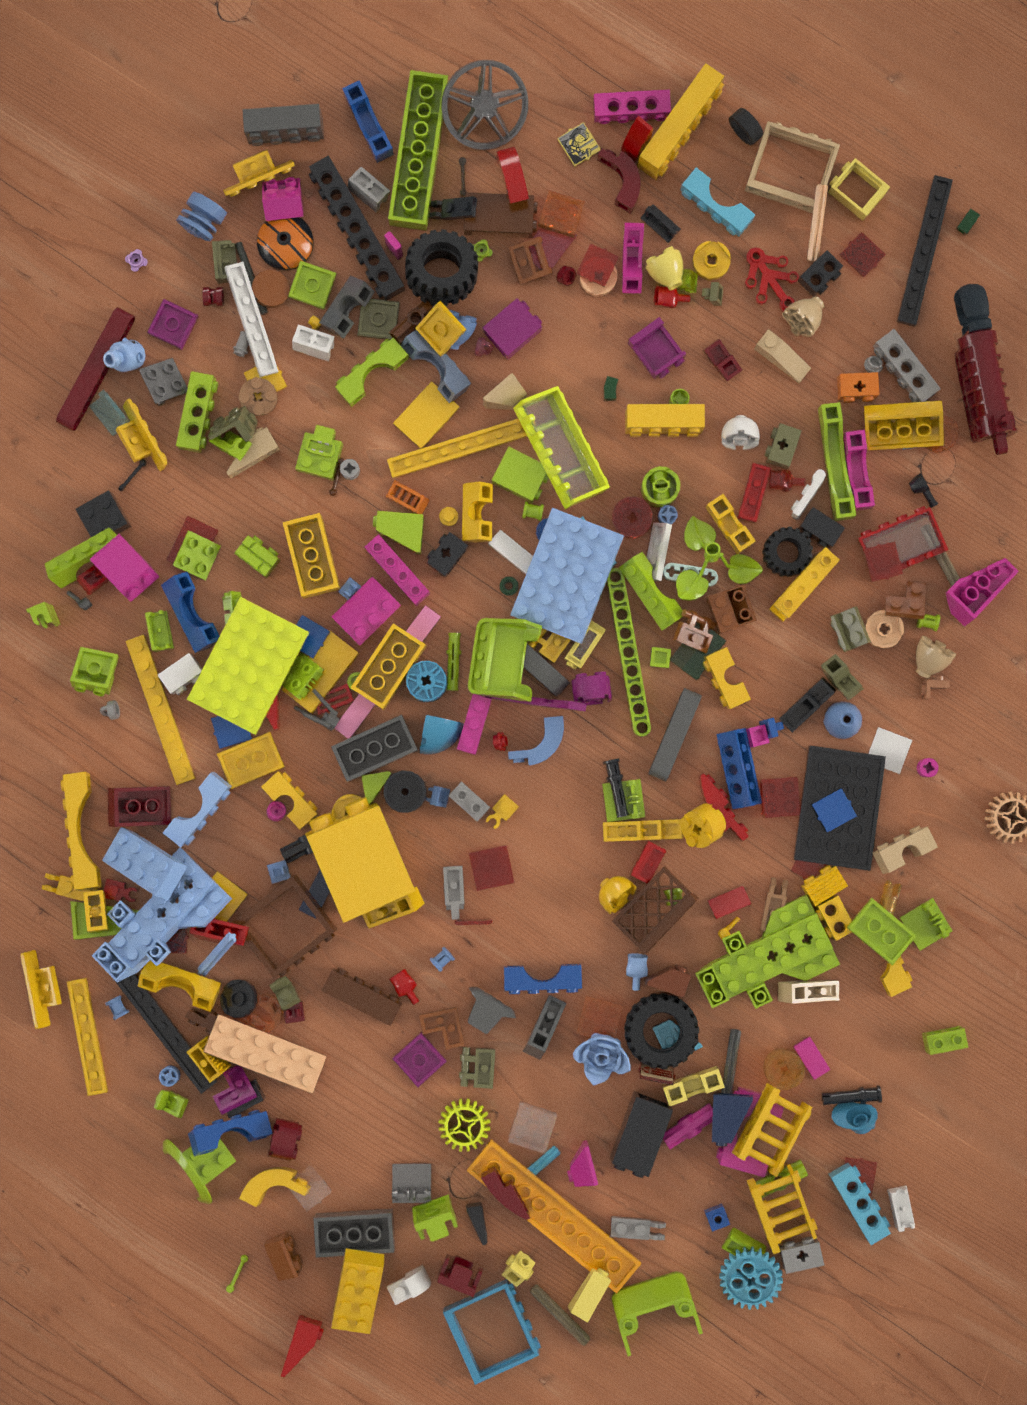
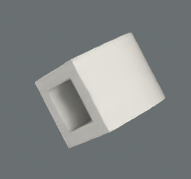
M421 1265L407 1272L404 1278L388 1285L387 1289L395 1305L426 1291L431 1286V1280L424 1266Z

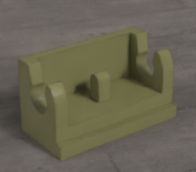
M230 240L212 241L215 279L218 284L229 283L224 267L237 263L235 243H232Z

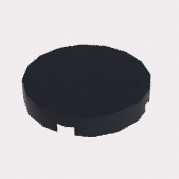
M240 979L232 980L225 985L223 993L220 995V1005L224 1013L238 1019L250 1015L256 1008L258 1000L254 986L248 981Z

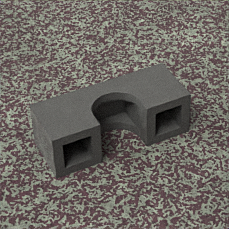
M350 275L319 323L330 333L344 339L354 324L349 319L350 311L358 305L365 307L375 291L365 281Z

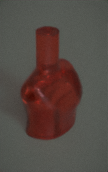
M770 470L769 490L776 489L789 492L792 485L805 486V478H793L790 470Z

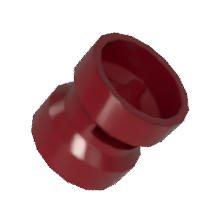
M203 287V305L210 306L215 304L216 306H224L223 287H217L216 289Z

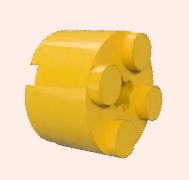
M701 804L680 819L679 824L682 833L690 847L705 848L723 836L722 834L726 829L725 818L718 809L712 808L713 805Z

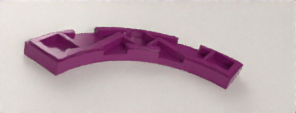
M486 696V698L573 711H586L587 706L585 703L549 700L532 697L531 702Z

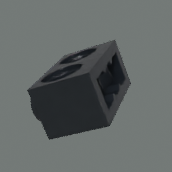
M827 250L800 276L798 282L813 297L817 293L821 295L828 288L826 284L831 280L834 282L842 274L840 271L843 265ZM824 265H830L833 271L827 272L824 269ZM816 278L820 284L813 285L810 279Z

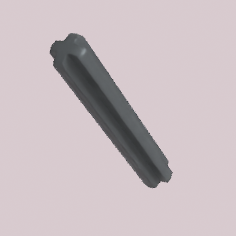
M739 1029L730 1030L723 1077L725 1088H722L721 1093L732 1094L741 1037Z

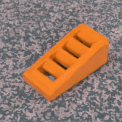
M394 480L385 496L415 514H423L430 501L424 495ZM399 487L402 488L397 498H395L394 496ZM407 491L408 493H407L405 499H404L403 501H401L402 497L404 496L405 492ZM414 495V499L412 500L411 504L408 505L410 499Z

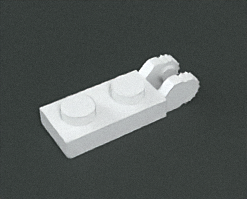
M819 469L814 473L811 479V486L806 485L801 493L804 495L800 501L796 500L791 507L793 511L791 517L794 519L800 518L823 484L826 477L824 470Z

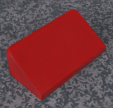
M740 886L708 900L715 919H718L750 905L751 901L744 887Z

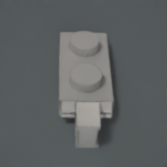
M463 866L443 867L446 910H451L452 920H459V909H464L465 904Z

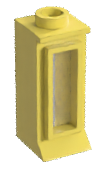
M591 620L582 644L575 642L566 655V665L574 670L576 668L581 669L606 629Z

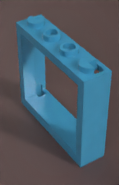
M507 1279L475 1293L474 1297L468 1296L443 1308L445 1319L475 1385L539 1356V1348H541L537 1337L533 1338L531 1333L533 1328L530 1320H525L523 1312H525L521 1301L517 1302L515 1294H517L516 1289L512 1283L509 1284ZM504 1289L530 1348L480 1371L454 1312Z

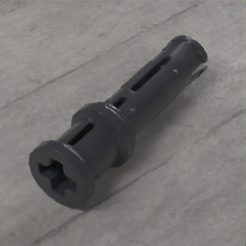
M620 758L603 762L608 775L606 780L611 785L617 818L629 815L621 781L623 774H621L619 767Z
M876 1085L874 1088L860 1087L858 1090L822 1093L823 1106L851 1102L866 1104V1102L878 1101L882 1103L881 1087Z

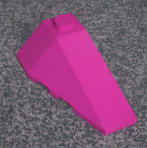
M1004 558L982 570L957 580L946 592L951 614L965 627L984 610L1019 571Z

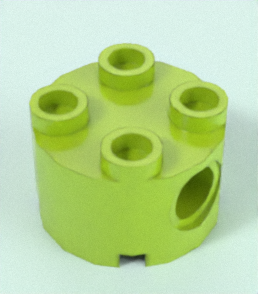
M658 466L651 469L645 475L641 484L643 499L648 505L654 507L670 505L675 501L680 491L679 477L668 467Z

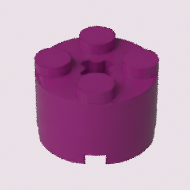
M596 672L592 676H587L586 673L576 674V678L571 681L574 702L585 703L588 706L603 704L604 699H607V702L612 701L610 677L606 675V672Z

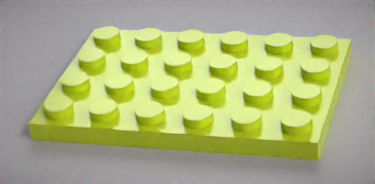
M240 597L187 700L256 735L310 632Z

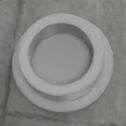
M870 356L864 362V367L869 373H880L883 369V362L877 356Z

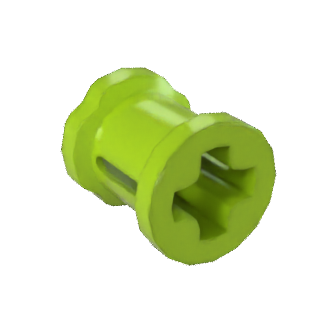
M525 501L522 518L530 517L541 521L544 504L539 506Z
M925 614L924 619L917 620V628L925 627L937 631L940 615Z

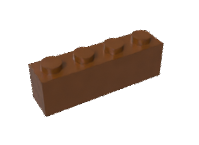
M338 967L337 970L333 969L322 989L323 992L391 1026L402 1005L398 997L389 994V996L383 994V990L377 986L372 985V987L365 985V980L357 976L355 978L348 976L349 972Z

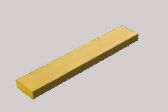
M87 978L67 981L87 1095L107 1093L108 1088Z

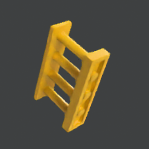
M825 547L811 560L809 565L768 610L784 622L786 618H789L840 559Z
M767 1083L731 1153L744 1161L746 1157L750 1156L768 1165L767 1171L777 1177L784 1169V1163L805 1121L810 1118L813 1107L803 1101L800 1106L795 1105L779 1096L781 1090ZM775 1103L796 1113L791 1124L770 1114ZM769 1121L786 1130L787 1132L783 1140L780 1141L762 1132L761 1128L764 1122ZM759 1138L778 1148L773 1159L752 1149L756 1139Z
M790 1164L787 1165L790 1175L764 1185H757L754 1178L746 1180L773 1255L781 1252L778 1244L782 1240L806 1231H810L813 1239L817 1238L815 1230L818 1229L814 1218L810 1219L798 1182H801L798 1171H793ZM793 1183L794 1192L770 1201L762 1200L761 1196L765 1192ZM795 1199L799 1200L801 1207L773 1218L772 1216L768 1217L767 1212L771 1208ZM804 1215L805 1224L781 1233H774L773 1228L776 1227L775 1225Z

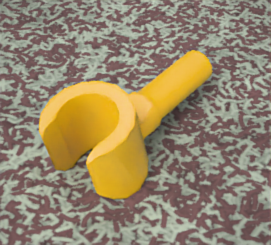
M314 315L308 321V324L312 326L311 329L317 330L321 326L319 323L320 319Z
M736 916L729 925L718 931L721 940L730 935L729 930L740 920L739 917Z

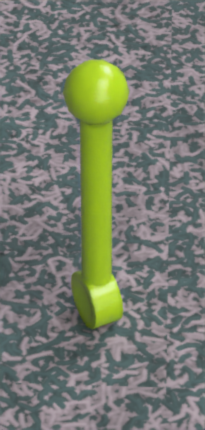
M247 1255L241 1256V1263L231 1284L226 1288L228 1293L234 1291V1284L244 1263L248 1261Z

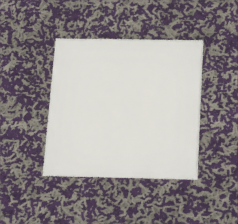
M878 727L868 754L886 756L885 769L900 774L912 740Z

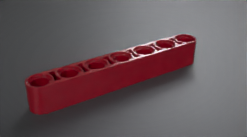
M119 307L113 311L60 409L56 423L72 431L78 428L109 370V367L103 361V356L110 349L111 345L127 337L135 321L134 315Z

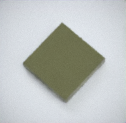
M370 299L365 307L361 306L357 336L391 340L392 337L389 331L398 323L400 302Z

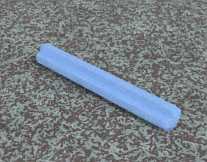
M227 933L197 968L199 975L206 976L237 941L235 933Z

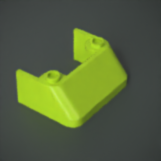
M676 1271L621 1288L617 1294L615 1292L612 1294V1304L627 1356H631L627 1336L634 1334L638 1329L636 1316L674 1305L676 1313L683 1318L693 1316L699 1334H703L686 1277L681 1272Z

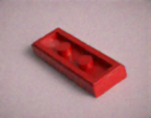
M752 463L738 519L753 523L757 522L771 467Z

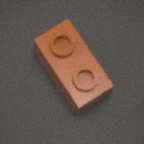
M878 372L839 374L837 377L838 400H843L844 403H852L856 399H862L863 402L874 401L879 396ZM856 385L862 388L860 392H858L857 388H854Z

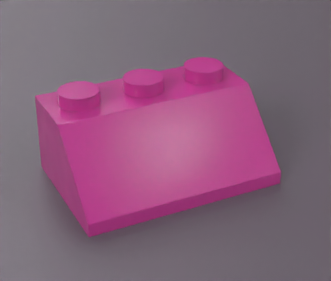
M371 577L331 617L361 645L401 605Z

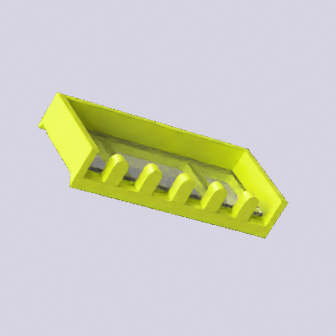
M558 386L525 398L513 407L565 510L602 494L610 488L608 480L599 466V462L595 459L581 427L577 424L573 412Z

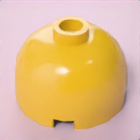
M622 876L606 878L600 884V904L609 914H611V911L613 913L618 912L629 902L628 896L635 894L636 885Z

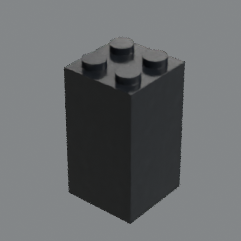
M633 1092L610 1155L614 1168L625 1171V1169L631 1170L633 1175L640 1178L650 1176L673 1112L671 1106L641 1093Z

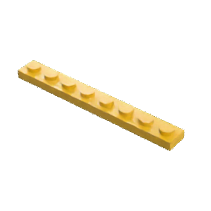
M515 419L387 459L392 478H397L528 436L519 419Z
M141 635L127 640L126 644L176 785L196 779L161 679L158 677V671L146 637Z

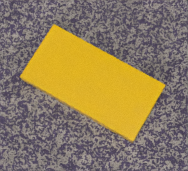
M331 631L323 642L324 646L320 647L315 657L308 656V658L323 668L324 671L318 681L312 678L316 684L311 681L308 683L313 688L311 689L306 686L310 691L305 698L302 697L300 700L283 687L282 691L310 713H313L321 703L312 690L316 689L325 698L359 655L356 650Z

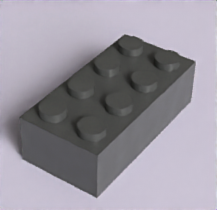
M319 104L242 109L244 133L248 143L253 146H261L263 143L279 145L290 141V143H300L301 140L317 142L320 139H324L323 116Z
M403 715L331 746L347 782L419 751Z
M393 1208L316 1213L313 1218L316 1258L344 1256L346 1248L379 1254L394 1253Z

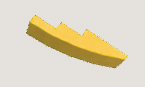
M680 819L603 822L604 842L683 839L684 835L679 824Z

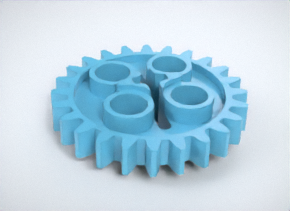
M743 1247V1253L736 1249V1256L730 1253V1260L724 1259L725 1266H721L722 1273H719V1279H721L720 1286L723 1287V1294L728 1293V1300L734 1298V1305L740 1302L741 1308L746 1304L749 1310H751L752 1305H755L758 1310L759 1304L766 1307V1301L773 1303L772 1296L778 1298L777 1291L782 1290L780 1285L783 1283V1278L781 1277L782 1270H778L780 1264L775 1263L774 1256L769 1258L768 1251L763 1255L761 1248L754 1252V1247H751L750 1251ZM750 1263V1264H752L753 1266L750 1267V1268H747V1267L744 1266V1264ZM768 1274L769 1276L767 1278H762L760 1275ZM737 1278L741 1279L742 1281L736 1283L733 1280ZM757 1289L758 1292L752 1293L750 1290Z

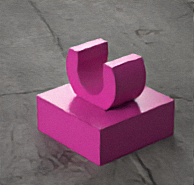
M765 724L746 729L750 748L770 743Z

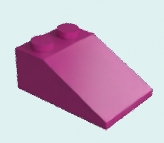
M120 534L90 558L93 564L130 602L159 578V575L152 566Z

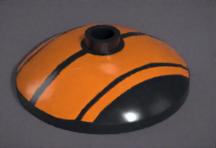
M300 217L265 221L257 235V248L260 256L269 266L278 270L286 271L298 268L300 261L306 262L313 251L314 238L308 224ZM282 236H287L285 241L280 240Z

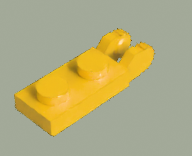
M49 873L45 874V878L59 881L58 887L45 884L41 888L54 892L57 895L84 901V892L98 891V888L82 891L75 890V887L71 885V877Z

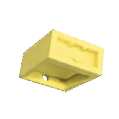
M855 158L851 163L848 161L841 169L843 173L840 177L836 175L829 184L831 188L828 193L864 221L888 192L890 186ZM852 171L877 190L863 208L838 189Z

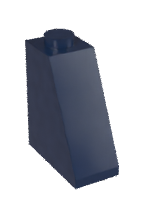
M714 1093L712 1142H715L716 1146H727V1143H732L753 1102V1095Z

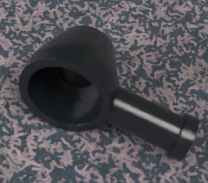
M921 473L917 474L908 483L914 494L923 493L930 508L936 506L938 502L933 497Z

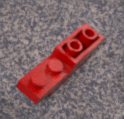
M702 773L699 775L700 788L705 804L713 805L712 808L718 809L725 818L726 829L724 832L730 828L741 841L746 840L749 837L746 832L749 830L742 822L738 824L734 820L735 814L729 808H724L729 803L726 799L729 796L722 788L718 790L715 787V780L709 774L705 775Z

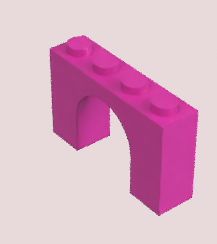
M738 1087L737 1091L734 1090L733 1094L753 1095V1102L744 1119L751 1115L762 1093ZM775 1103L770 1114L781 1119L784 1107ZM737 1133L732 1143H727V1146H722V1148L718 1147L716 1158L720 1165L765 1177L768 1165L750 1156L746 1157L744 1161L731 1153L738 1141Z

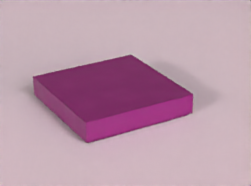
M163 299L147 333L182 350L199 316Z
M422 1032L392 1058L417 1087L423 1084L447 1062Z

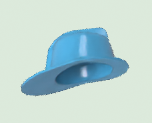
M855 1102L841 1103L834 1107L832 1119L836 1125L842 1128L851 1129L857 1134H866L875 1129L878 1112L876 1108L868 1104Z

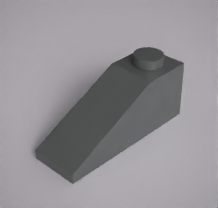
M551 995L548 996L523 1049L524 1053L539 1060L542 1058L567 1003Z

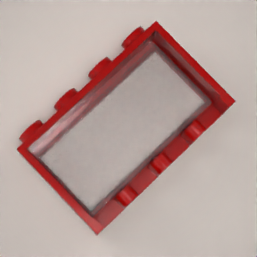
M925 506L914 510L915 514L907 516V514L901 515L896 518L897 522L892 524L889 521L878 525L879 529L873 532L869 529L860 533L861 537L858 538V541L875 581L949 550L930 507L927 509Z

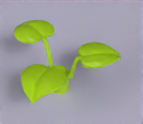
M692 516L687 523L684 540L688 548L693 551L703 548L705 550V561L699 574L693 570H685L679 574L676 580L678 597L682 600H695L702 597L707 592L709 583L701 576L708 562H715L719 558H721L727 568H730L728 576L737 584L751 582L762 573L763 569L758 562L743 554L733 555L730 558V564H728L723 556L724 554L720 553V545L715 542L716 532L714 528L708 523Z

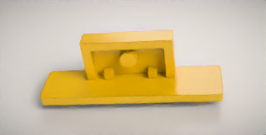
M266 149L232 164L240 183L224 189L225 196L230 195V197L239 194L240 190L245 187L251 189L257 186V182L263 179L266 182L275 178L274 175L279 172L285 174L291 171L295 164L293 160H289L275 167Z
M130 398L127 399L123 409L130 422L116 428L117 434L134 463L151 456L158 470H164L167 465L165 454L160 451L156 438L150 434L148 425L144 419L142 420L137 405Z
M36 950L21 953V962L35 1029L50 1026L47 1007L62 1004L55 966L39 968Z

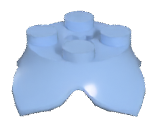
M594 1033L590 1039L581 1043L573 1052L574 1060L584 1064V1073L593 1086L605 1082L609 1079L612 1072L625 1074L630 1071L629 1057L621 1047V1041L609 1035Z

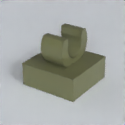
M711 282V289H702V297L710 300L714 306H722L723 286L719 282Z

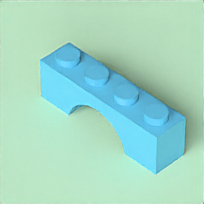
M696 167L682 184L680 189L682 195L686 199H692L696 202L697 207L701 211H707L711 214V218L716 223H722L726 226V230L730 234H736L740 237L753 221L755 214L742 203L731 207L716 203L709 191L711 179Z

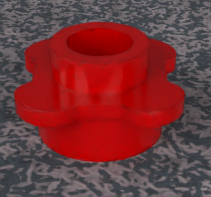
M497 732V735H493L495 750L506 751L508 739L503 732Z

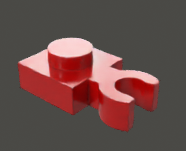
M107 878L103 891L107 899L122 901L123 897H125L127 901L135 902L136 899L130 897V892H138L139 889L136 887L126 889L125 882Z

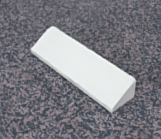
M500 530L488 545L526 575L533 556Z

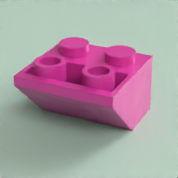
M288 177L285 180L271 179L262 182V203L266 221L304 217L300 178Z

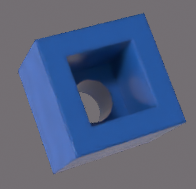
M722 1203L704 1210L712 1232L730 1225ZM716 1216L721 1217V1221L715 1222L714 1219Z

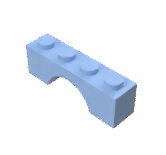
M211 772L199 786L202 795V807L197 815L192 818L175 817L163 834L179 847L189 846L195 839L194 833L197 830L201 831L206 825L205 819L209 814L213 816L218 810L217 804L221 800H226L230 795L229 789L232 786L217 773Z

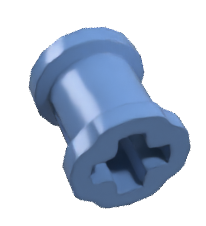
M443 947L442 951L434 958H430L432 964L440 972L447 963L455 960L446 947Z
M121 995L105 1003L106 1006L110 1007L114 1020L129 1013V1010L125 1009L121 1001Z

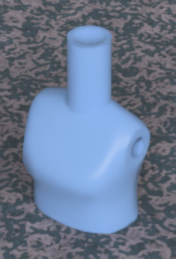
M628 954L626 975L633 978L632 990L635 991L640 990V978L647 977L648 956L645 954Z

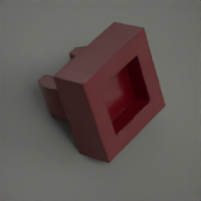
M303 1001L284 1011L286 1024L305 1021Z

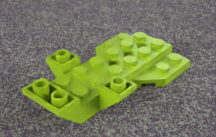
M805 894L785 904V906L772 911L766 930L761 938L746 944L740 931L722 938L727 954L709 962L695 974L712 1008L746 991L753 1006L757 1009L773 1001L764 983L765 981L781 973L807 981L840 965L817 913H815L808 896ZM804 934L811 935L807 943L805 941L802 942ZM788 942L793 944L791 951L784 949L787 947L786 943ZM769 951L776 952L774 959H767Z

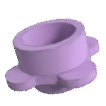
M139 249L125 257V261L130 264L133 272H137L140 267L148 264V260L142 256V251Z

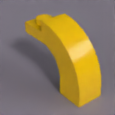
M274 1167L253 1177L243 1189L239 1199L257 1207L261 1204L267 1190L272 1186H285L303 1196L308 1194L311 1186L307 1185L308 1181L303 1178H294L297 1170L288 1167Z

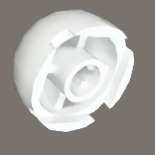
M738 415L730 419L722 429V445L735 450V446H744L743 450L758 446L760 434L757 424L744 415Z

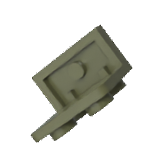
M245 406L240 409L236 407L228 413V416L217 418L213 422L214 425L210 428L208 438L212 440L235 426L243 439L248 441L253 437L258 425L257 419Z

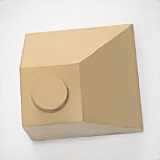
M511 373L483 398V406L487 409L513 410V407L521 400L527 398V393L513 373Z

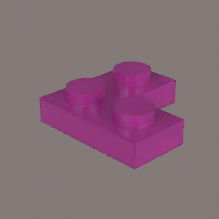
M239 1065L223 1072L230 1088L212 1096L221 1115L257 1097L243 1068Z

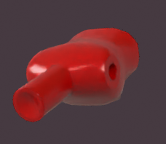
M655 287V306L675 308L678 301L690 302V295L678 294L677 288L669 290L668 287Z
M403 969L389 979L399 997L407 995L412 1005L419 1002L413 992L417 984L406 969Z

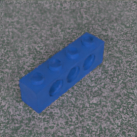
M746 728L716 734L732 809L761 804L762 800Z

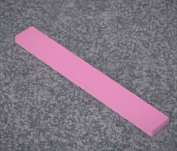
M425 605L406 632L423 642L441 616ZM359 694L341 717L335 729L348 739L351 738L375 704Z

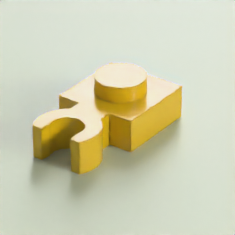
M504 794L492 808L496 813L489 815L486 822L491 818L496 819L497 823L493 827L496 829L500 825V819L503 818L507 821L519 806Z

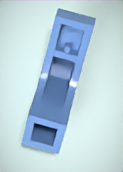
M563 716L544 718L545 734L542 742L530 750L508 752L509 760L513 759V763L524 762V758H528V765L530 766L548 759L561 743L564 732Z

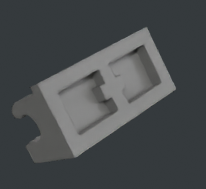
M360 167L348 180L347 188L375 212L380 209L382 202L387 201L390 190L364 168Z

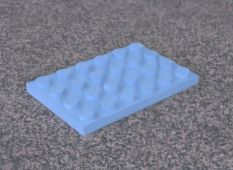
M552 508L510 615L539 624L545 630L582 644L624 535Z

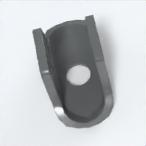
M469 987L476 1001L468 1018V1023L478 1030L488 1034L502 1017L516 1018V1014L511 1007L479 987Z

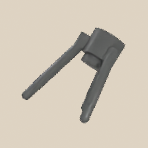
M313 689L312 692L330 713L325 712L322 718H319L297 706L294 707V710L332 731L340 720L336 716L338 712L327 703L316 689Z

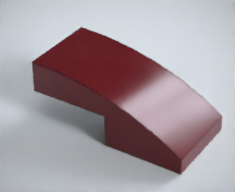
M717 339L703 350L726 381H729L742 371L734 356L730 355L720 339Z

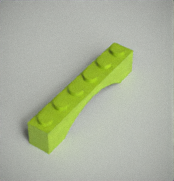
M840 402L822 404L818 408L833 520L853 519L856 516V510L845 460Z

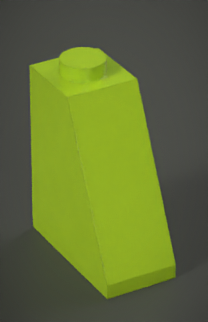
M377 511V516L373 517V527H376V531L408 550L421 555L424 515Z

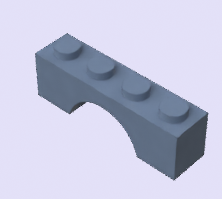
M417 330L405 337L401 347L412 360H426L437 368L440 374V384L437 389L449 403L467 391L471 382L446 353L440 357Z

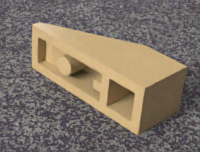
M769 329L754 348V350L798 383L802 381L811 369L781 338Z
M267 427L255 430L253 437L248 440L252 445L242 460L239 461L235 458L226 472L230 478L280 451Z
M838 980L778 982V1001L793 1004L839 1000Z

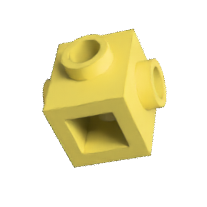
M520 1250L515 1256L511 1254L505 1262L507 1267L502 1276L517 1287L524 1280L527 1281L534 1272L532 1268L535 1262Z

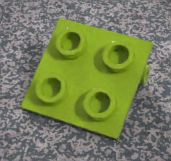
M188 530L173 566L206 581L221 546Z
M301 652L294 661L282 686L301 700L310 691L306 686L311 689L313 688L308 683L311 681L316 684L312 678L318 681L323 675L324 669Z
M640 779L622 781L629 815L617 818L610 783L602 784L607 822L645 817Z
M933 898L900 917L903 924L917 935L913 941L919 951L941 938L948 937L949 933L952 932L951 927Z

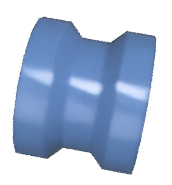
M671 505L663 506L658 512V521L672 525L678 516L675 507Z
M173 1065L166 1066L159 1073V1081L164 1086H173L180 1079V1070Z

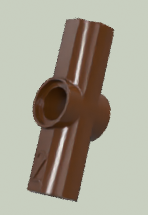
M422 301L389 331L391 337L401 345L405 337L416 330V326L434 306L429 301L427 303ZM418 317L420 321L415 323L411 321V318Z

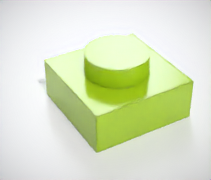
M652 647L650 667L669 669L671 649Z

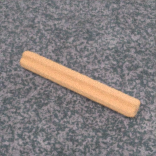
M818 184L816 187L807 260L812 262L819 258L828 186L824 184Z

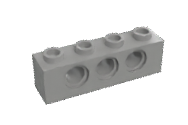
M895 329L873 345L876 356L884 360L885 366L891 374H895L898 378V384L901 388H905L908 391V396L912 402H925L941 389ZM889 350H895L898 353V357H892ZM901 365H907L909 372H903ZM913 380L920 381L921 387H915Z

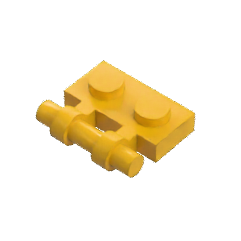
M542 628L539 639L529 642L528 645L534 649L538 643L541 644L542 648L539 653L555 663L571 640L552 633L546 641L542 637L547 630Z

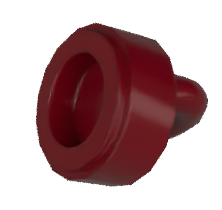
M562 266L556 276L557 282L566 286L571 285L575 281L576 271L573 267Z

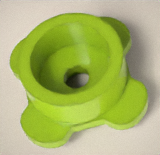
M482 239L480 242L473 244L474 251L478 255V262H481L485 257L492 256L493 252L489 249L486 240Z

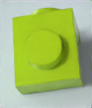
M161 1090L156 1097L154 1108L164 1110L177 1118H182L189 1100L173 1091Z

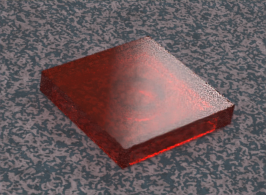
M507 845L469 853L477 891L515 883Z

